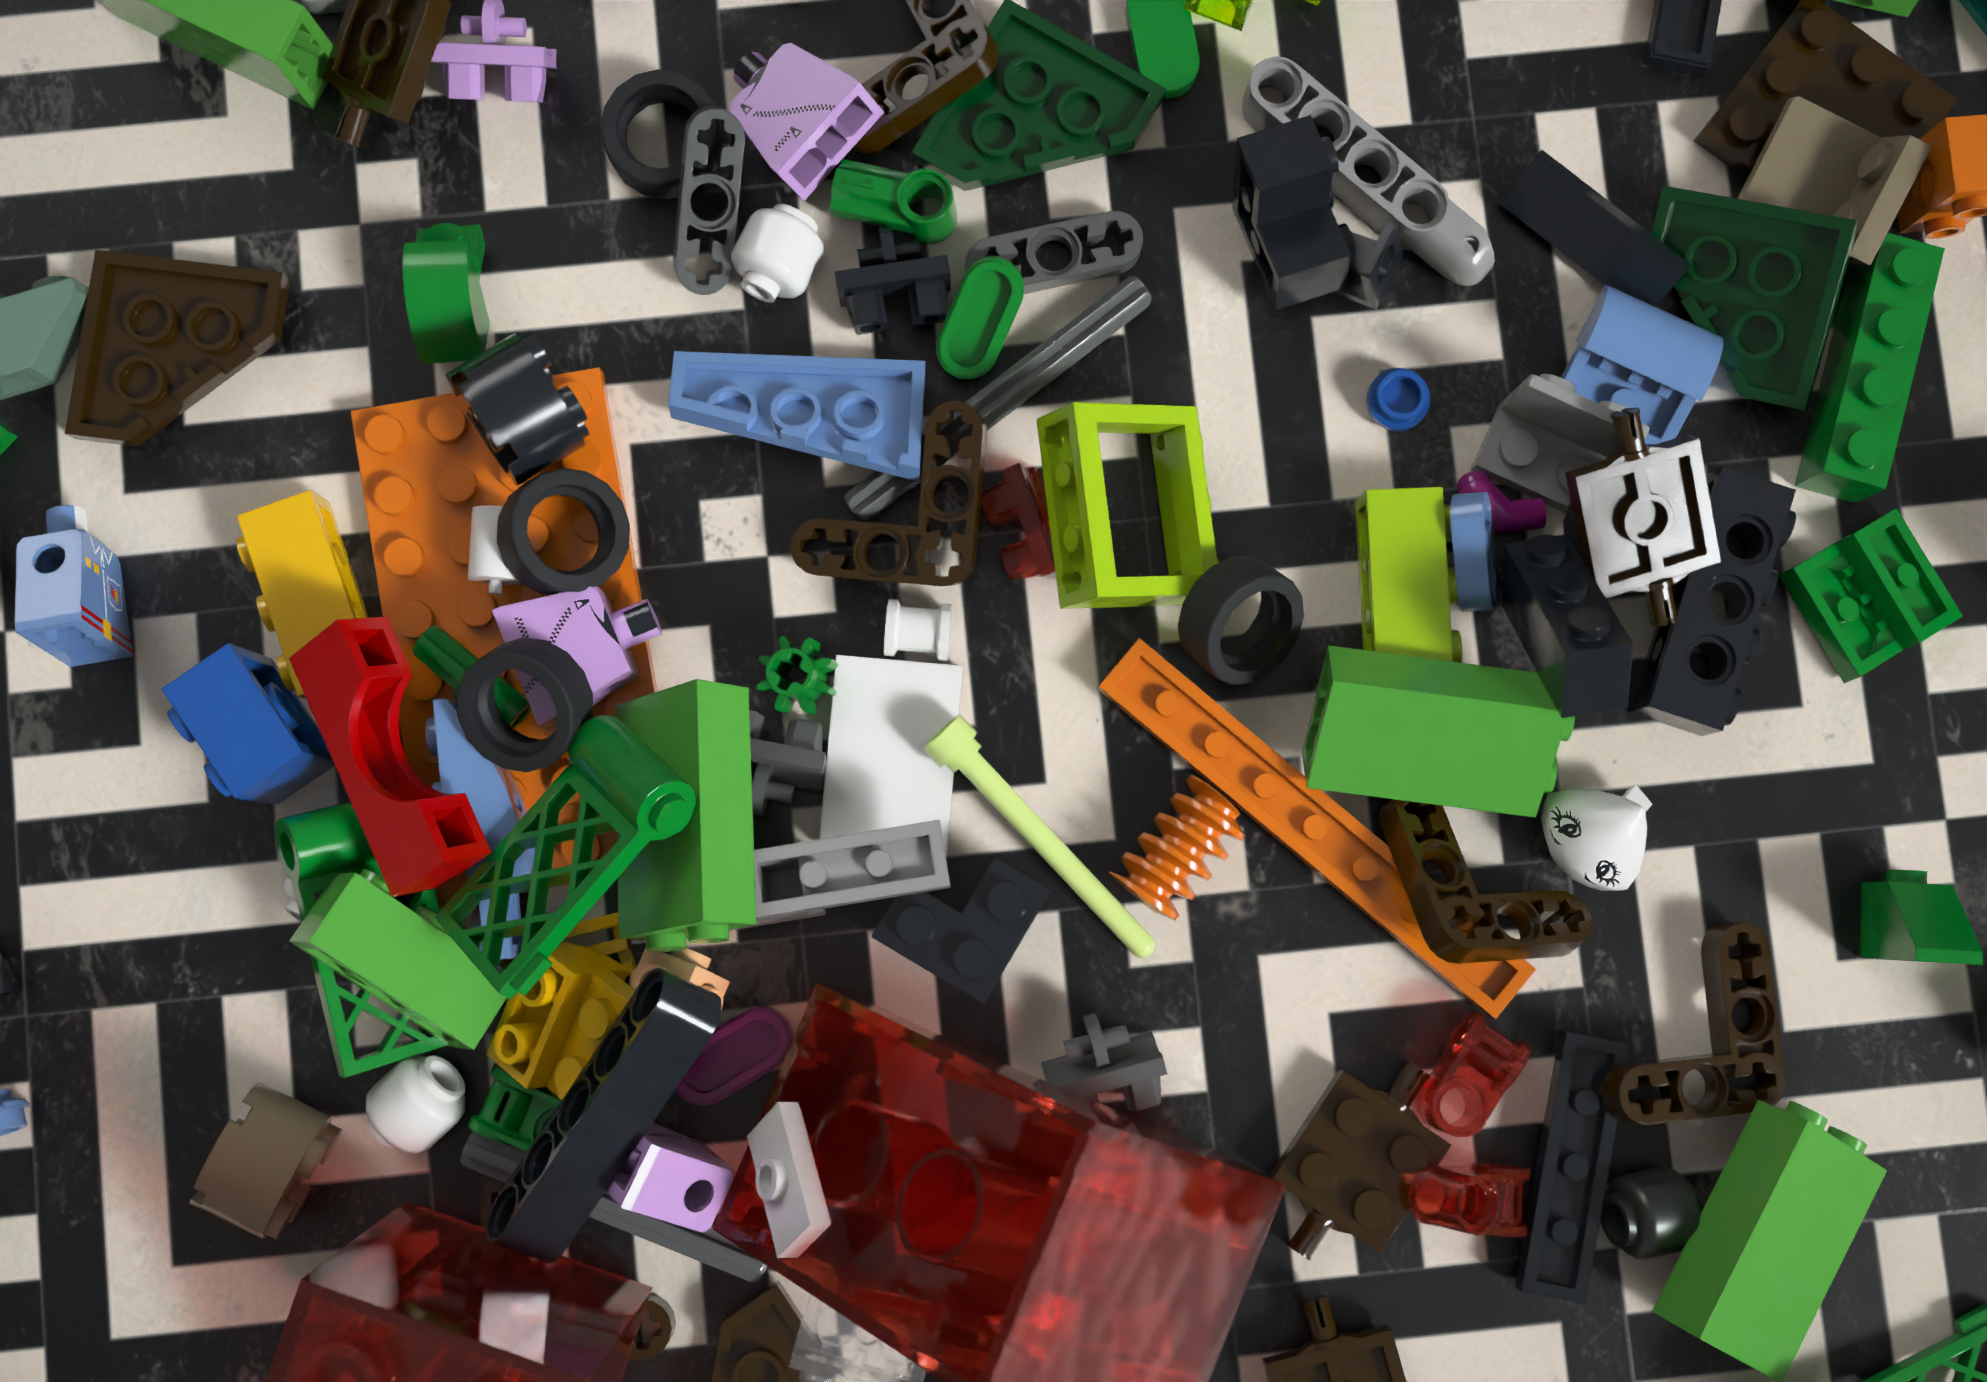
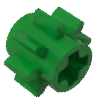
M784 636L779 637L781 650L773 654L771 658L759 656L758 660L767 666V679L756 685L757 689L764 693H779L775 701V709L787 714L792 709L794 702L797 701L804 712L810 715L816 714L814 701L823 694L835 696L837 693L832 686L828 685V672L835 670L838 667V663L831 658L816 659L820 650V642L808 637L803 642L801 650H799L790 639ZM793 667L808 673L803 685L795 683L788 678L789 672Z

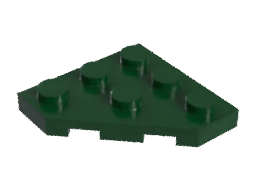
M1004 0L988 26L999 49L998 62L993 72L983 81L934 114L911 152L912 161L925 169H932L942 173L951 184L964 191L1133 150L1162 103L1166 88L1012 0Z
M1663 185L1651 234L1691 264L1687 272L1674 285V288L1681 297V302L1695 325L1723 338V350L1720 361L1729 375L1727 376L1740 397L1805 411L1808 409L1860 220Z

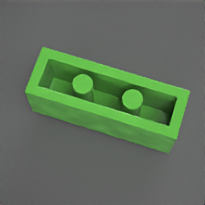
M363 869L360 875L356 872L335 874L289 940L292 944L450 1047L474 1050L506 1000V997L494 989L454 940L447 935V932L434 918L437 914L421 906H417L414 911L410 910L391 896L383 877L366 869Z

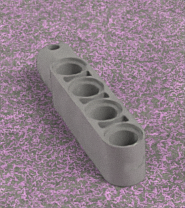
M1274 56L1264 59L1255 66L1242 100L1244 119L1254 130L1258 132L1311 115L1315 126H1321L1329 130L1334 138L1332 143L1335 147L1339 163L1338 174L1332 176L1331 190L1334 197L1379 234H1381L1387 220L1396 222L1398 224L1402 250L1413 251L1452 283L1468 287L1482 281L1493 268L1495 262L1491 241L1485 228L1452 202L1448 197L1447 191L1436 179L1295 62L1285 57ZM1265 87H1275L1284 93L1287 101L1280 104L1270 103L1260 95L1259 90ZM1367 165L1374 168L1379 173L1382 182L1369 184L1360 180L1355 173L1354 167ZM1407 204L1419 206L1427 214L1429 223L1415 224L1404 215L1402 206ZM1465 238L1476 240L1478 244L1477 252L1474 251Z

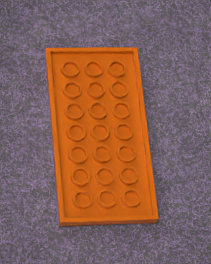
M600 367L552 375L555 381L553 385L556 390L567 385L578 399L588 418L584 421V424L590 435L583 439L584 447L538 475L561 468L587 471L611 487L623 502L627 514L603 371ZM455 393L351 411L383 617H388L413 673L404 691L399 710L403 749L413 771L431 788L434 782H440L438 756H431L427 746L426 720L429 717H434L433 700L448 699L457 703V699L453 697L455 689L414 656L415 642L431 626H440L480 659L494 648L505 643L493 615V609L549 596L539 594L523 584L502 585V594H489V584L468 580L472 508L476 506H504L508 496L521 485L517 487L512 481L510 471L505 473L466 414L469 412L467 408L470 407L462 394L456 397ZM555 495L544 498L533 508L528 518L527 535L532 550L545 565L554 570L573 571L582 568L593 559L598 548L599 533L592 514L582 502L571 496ZM631 531L629 549L619 570L602 585L598 586L606 593L614 612L642 601ZM649 640L629 648L639 676L631 683L593 706V718L600 715L615 717V705L658 692ZM515 669L503 671L499 675L526 697ZM531 710L515 730L529 738L545 739L556 729L550 731L538 726ZM568 752L549 767L530 772L509 770L519 789L527 812L570 764ZM578 792L559 811L558 826L577 822L581 798ZM616 831L594 835L591 861L602 859L617 842ZM575 839L555 843L552 869L572 865ZM466 870L442 887L435 888L439 908H443L468 880ZM569 883L550 886L549 888L568 885Z

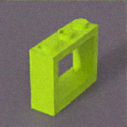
M1072 402L1037 418L1060 609L1182 605L1193 584L1211 566L1219 563L1216 555L1211 517V499L1208 494L1203 457V439L1200 433L1197 406ZM1098 433L1150 434L1169 576L1117 577Z

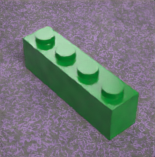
M1887 232L1871 265L1850 264L1795 487L1856 503L1886 489L1945 248Z

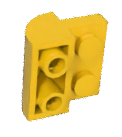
M563 941L548 957L552 965L525 996L517 992L511 1000L508 999L486 1053L488 1057L524 1088L547 1087L561 1100L636 991L625 982L630 971L628 968L602 953Z

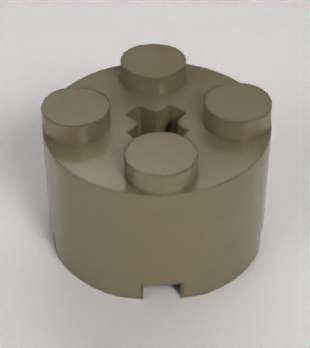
M258 1082L242 1100L243 1103L251 1106L245 1120L238 1118L234 1121L230 1119L195 1183L194 1189L199 1192L190 1199L189 1204L262 1239H265L267 1236L278 1239L288 1222L293 1223L312 1187L301 1182L303 1177L310 1179L319 1163L322 1165L325 1163L342 1129L331 1124V1116Z

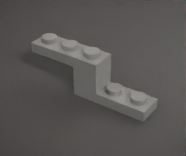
M940 819L754 850L756 925L732 930L826 915L825 908L951 888ZM631 939V945H646V940Z

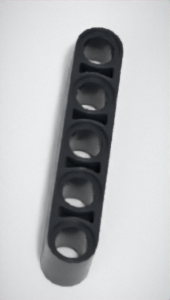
M656 968L647 974L498 1194L486 1223V1238L489 1242L550 1264L562 1256L711 1038L717 1027L722 1008L721 998L716 993L661 968Z

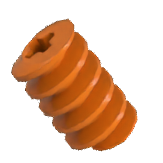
M1190 775L1186 781L1195 799L1179 793L1174 794L1170 799L1179 818L1164 813H1159L1154 818V822L1163 837L1159 838L1143 832L1137 838L1146 857L1143 858L1126 852L1121 857L1130 876L1127 878L1109 872L1121 886L1150 910L1173 920L1179 917V913L1170 897L1175 894L1193 900L1196 896L1186 878L1192 874L1209 881L1212 877L1210 870L1203 860L1205 855L1207 854L1224 861L1229 857L1220 841V837L1226 835L1240 841L1245 837L1236 821V818L1241 815L1240 812L1221 793L1194 775Z

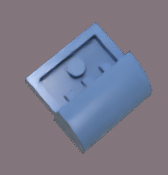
M1605 284L1576 339L1578 345L1561 378L1566 379L1576 387V394L1596 403L1611 401L1627 408H1639L1641 423L1650 427L1645 444L1655 445L1676 438L1695 401L1703 400L1721 358L1723 338Z

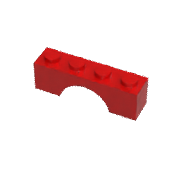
M388 617L337 619L289 658L392 897L442 887L492 853L466 793L448 794L429 787L416 775L405 756L399 734V710L404 691L413 673Z

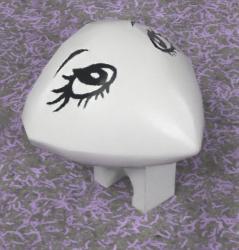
M1637 785L1629 788L1623 796L1581 788L1551 792L1547 795L1541 814L1543 832L1551 857L1565 874L1587 887L1600 891L1627 890L1640 872L1647 837L1645 813L1652 803Z

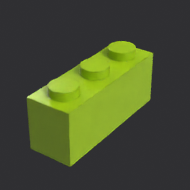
M1443 487L1365 490L1355 501L1363 650L1462 662L1460 632L1458 630H1451L1450 605H1456L1458 594L1455 568L1448 567L1446 543L1452 542L1451 505H1444Z

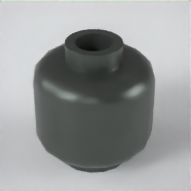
M1661 1166L1615 1177L1606 1189L1600 1221L1607 1238L1613 1245L1621 1248L1626 1254L1637 1260L1650 1259L1683 1250L1687 1240L1699 1226L1700 1214L1704 1204L1697 1189L1690 1185L1679 1172L1669 1167Z

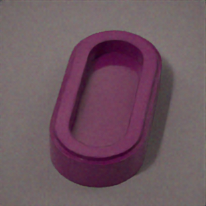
M758 1006L750 1008L720 1025L714 1030L711 1038L676 1087V1092L691 1104L708 1106L723 1100L777 1068L787 1059L793 1047L794 1034L790 1022L780 1011L771 1007Z

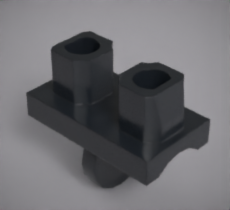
M891 226L879 227L881 246L857 249L860 268L834 271L841 307H847L849 318L857 335L881 332L888 329L884 301L908 297L913 325L922 326L942 323L945 320L946 292L951 291L948 256L941 255L921 258L919 240L894 244Z

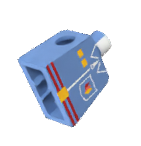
M62 505L48 509L46 511L47 534L25 537L17 544L15 633L69 667L133 656L121 565L117 555L89 534L86 509L74 505Z

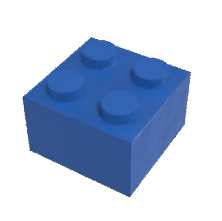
M228 643L161 688L173 706L167 711L171 723L185 740L190 743L194 741L198 743L209 762L204 764L206 775L217 790L226 797L233 795L235 799L278 805L335 766L319 727L295 692H290L286 688L272 658Z

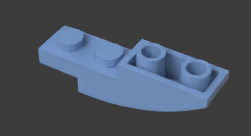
M448 699L433 700L434 717H429L426 720V741L431 756H438L440 782H434L432 788L448 794L466 793L492 852L527 813L519 789L509 770L503 769L483 758L466 739L457 717V703ZM535 848L526 849L515 861L513 877L532 873ZM489 855L466 870L468 879ZM519 893L510 895L506 921L521 919ZM490 899L481 900L479 902V909L472 911L471 928L486 925ZM523 935L503 939L500 960L515 958L521 952Z

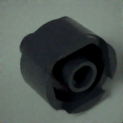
M531 331L520 337L512 334L445 374L456 397L462 394L470 407L467 408L469 412L466 414L505 473L510 471L512 481L517 487L584 447L583 439L590 435L584 424V421L588 418L574 393L567 385L558 390L553 385L555 381L547 368L551 365V361Z

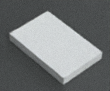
M836 655L838 667L835 669L833 688L837 693L832 697L819 839L940 819L945 855L947 857L954 773L946 764L940 768L922 748L937 732L959 714L963 666Z

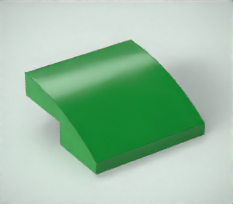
M1897 508L1851 532L1778 575L1843 683L1863 676L1897 653L1923 642L1963 616Z

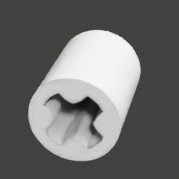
M476 506L472 508L468 580L489 584L488 593L500 595L502 594V585L521 584L504 565L496 541L498 516L503 506Z

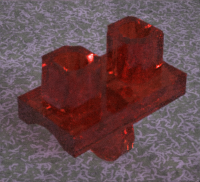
M1023 463L1014 464L1002 470L1005 480L1000 481L983 492L981 499L986 516L992 526L1000 527L1020 518L1025 531L1026 539L1001 549V557L1007 574L1011 580L1018 581L1037 577L1056 579L1046 493L1038 467L1024 468Z

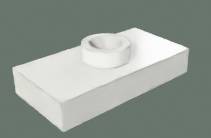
M777 1102L747 1135L756 1171L755 1183L757 1193L763 1199L777 1258H798L831 1225V1219L801 1108L798 1102Z

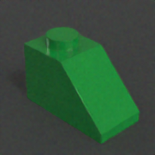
M1886 870V878L1883 882H1861L1860 958L1983 965V951L1953 885L1928 884L1927 871Z

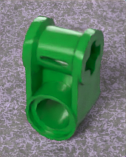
M494 1063L490 1072L494 1078L493 1084L480 1114L472 1115L467 1126L488 1139L517 1147L527 1152L562 1100L547 1087L524 1088L498 1064Z

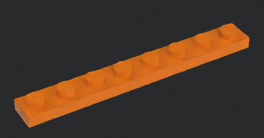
M1140 638L1098 686L1097 689L1489 1018L1496 1019L1535 972L1536 969L1524 959L1456 964L1446 962L1437 957L1429 949L1422 936L1389 846L1325 792L1306 788L1305 776ZM1473 925L1469 930H1462L1465 937L1475 929V926Z

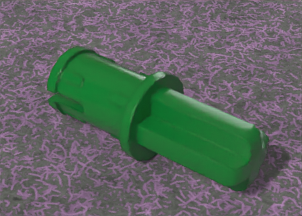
M436 625L431 626L421 634L415 642L413 649L415 657L455 689L453 697L456 699L457 690L465 671L479 660L444 629ZM498 676L495 680V701L502 717L515 730L531 712V707L525 696L502 677Z

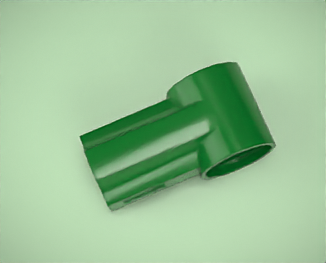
M842 159L840 166L836 168L831 187L829 208L832 216L880 227L891 226L894 230L907 232L913 240H919L922 244L939 243L953 233L957 225V209L950 182L942 173L932 169H919L906 173ZM926 198H934L943 203L941 209L930 216H920L912 211L919 201Z

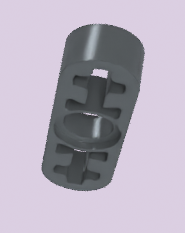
M717 106L703 107L690 116L685 126L673 268L681 284L687 290L699 295H709L718 292L728 283L731 277L733 266L731 253L735 246L745 134L740 121L726 109ZM712 119H721V128L731 133L732 136L730 144L724 143L719 145L716 163L719 167L730 165L729 177H724L717 172L707 170L692 173L694 161L707 165L708 146L704 142L697 140V134L699 130L709 129ZM704 183L719 185L726 195V205L723 212L712 219H703L695 215L690 204L693 191ZM689 225L706 232L724 229L722 240L709 236L708 252L713 260L719 262L718 270H708L705 280H696V274L693 269L685 267L687 258H697L700 247L698 235L687 236V227Z
M1108 211L1033 227L977 241L967 253L965 271L974 261L985 256H1000L1015 263L1018 261L1017 248L1025 247V263L1030 276L1023 278L1024 294L1128 271L1135 265L1140 256L1143 233L1139 223L1131 215L1121 211ZM1108 230H1115L1119 239L1129 238V241L1124 244L1122 255L1113 256L1109 247H1100L1090 250L1089 264H1081L1082 245L1078 235L1085 234L1087 236L1086 247L1103 243L1105 233ZM1047 241H1059L1069 248L1072 259L1064 269L1049 271L1038 263L1035 255L1037 249ZM1016 265L1021 273V265Z

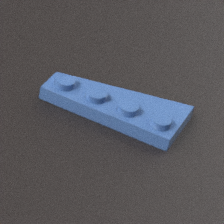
M674 351L668 401L672 419L920 482L926 375L925 361Z

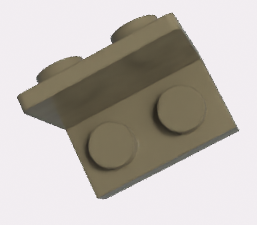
M1800 96L1791 97L1787 100L1738 199L1860 220L1848 264L1871 265L1932 146L1911 135L1879 137Z

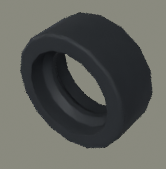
M657 69L635 74L615 89L604 106L600 131L605 152L613 168L626 185L644 196L671 199L679 196L682 162L665 168H654L645 166L637 161L628 148L626 139L628 125L636 114L654 104L663 102L681 104L689 109L692 114L703 107L715 106V104L699 83L682 73ZM712 119L709 129L699 130V140L708 146L707 165L694 161L692 173L705 170L715 172L717 169L718 147L720 144H724L719 119Z
M561 468L540 474L526 481L508 496L498 516L496 541L504 565L521 584L542 595L580 592L588 587L602 585L619 570L629 549L630 523L623 502L606 482L587 471ZM555 495L571 496L582 502L592 514L599 533L598 548L593 559L582 568L573 571L554 570L545 565L532 550L527 535L528 518L533 508L544 498Z
M1250 555L1229 557L1211 566L1193 584L1185 598L1178 621L1180 645L1191 660L1215 678L1231 685L1253 683L1271 673L1288 656L1298 639L1304 618L1302 595L1292 580L1265 562ZM1261 592L1258 614L1250 628L1237 641L1221 648L1220 641L1223 629L1232 612L1245 599Z
M523 637L502 643L482 656L465 671L457 690V717L466 739L483 758L503 769L530 772L549 767L568 751L578 728L593 718V692L584 670L567 651L547 640ZM509 669L522 670L538 679L550 693L557 710V727L548 738H529L514 730L502 717L495 701V680L503 671Z

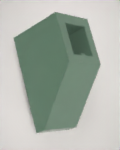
M50 276L35 281L31 286V290L11 296L0 294V400L58 383L80 344L89 291L88 287L73 277Z

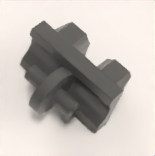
M749 710L753 816L759 818L764 816L768 800L791 805L794 790L822 795L826 772V752H822V725L816 722L796 719L789 721L784 744L761 740L765 726L764 716L756 711Z
M1091 1013L1083 1016L1087 1035L1063 1041L1066 1052L1065 1056L1041 1062L1053 1106L1060 1105L1072 1128L1096 1123L1103 1117L1097 1095L1102 1092L1121 1087L1128 1110L1139 1111L1161 1103L1160 1076L1167 1075L1163 1055L1159 1052L1152 1031L1129 1037L1125 1024L1101 1030L1096 1013Z

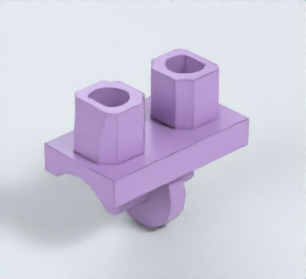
M484 0L482 16L462 15L461 17L462 34L482 36L483 44L443 42L437 44L431 62L442 63L446 97L449 99L485 100V66H505V101L543 103L546 86V68L557 69L556 49H546V47L505 45L506 37H526L527 24L525 18L505 17L502 0Z

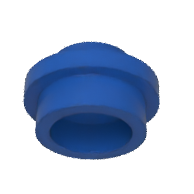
M1404 368L1389 369L1379 374L1371 383L1366 397L1367 408L1373 420L1381 427L1391 431H1405L1415 427L1426 416L1430 406V392L1425 381L1417 373Z

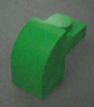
M441 223L430 228L418 229L416 241L404 243L403 287L405 304L420 364L468 361L486 350L490 321L480 285L485 251V241L480 224L459 226L454 223Z

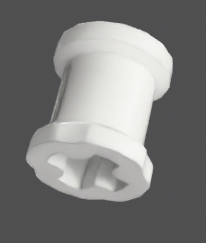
M889 599L885 623L884 656H894L898 650L934 653L938 660L948 661L952 604L943 603L940 609L904 607L900 605L899 600Z

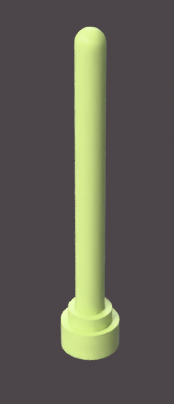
M961 714L955 716L926 743L922 749L940 768L946 764L953 773L959 769L1135 956L1145 958L1152 954L1155 948L1152 936L980 755L978 750L982 746L974 739L977 731Z

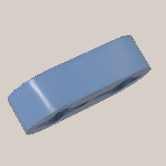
M1487 492L1453 494L1450 520L1460 609L1462 612L1496 610L1498 602V576L1489 495Z

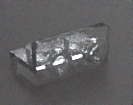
M815 1277L793 1347L789 1367L801 1371L799 1380L802 1382H923L940 1326L941 1315Z

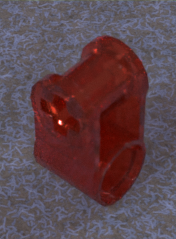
M1477 1009L1471 1010L1453 1031L1445 1046L1443 1055L1430 1074V1079L1426 1081L1418 1093L1417 1111L1421 1121L1429 1129L1454 1137H1469L1478 1133L1486 1125L1488 1118L1505 1091L1515 1082L1524 1069L1531 1054V1046L1522 1040L1515 1043L1484 1023V1014ZM1457 1088L1465 1100V1110L1458 1121L1449 1124L1440 1112V1102L1448 1090Z
M1492 1162L1423 1167L1415 1175L1411 1183L1409 1192L1411 1211L1420 1223L1476 1236L1525 1237L1528 1233V1225L1521 1221L1523 1182L1530 1179L1531 1169L1518 1165Z

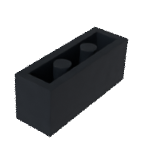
M1543 534L1534 536L1529 540L1504 543L1502 608L1561 718L1626 709L1628 707L1633 642L1567 534L1557 536Z

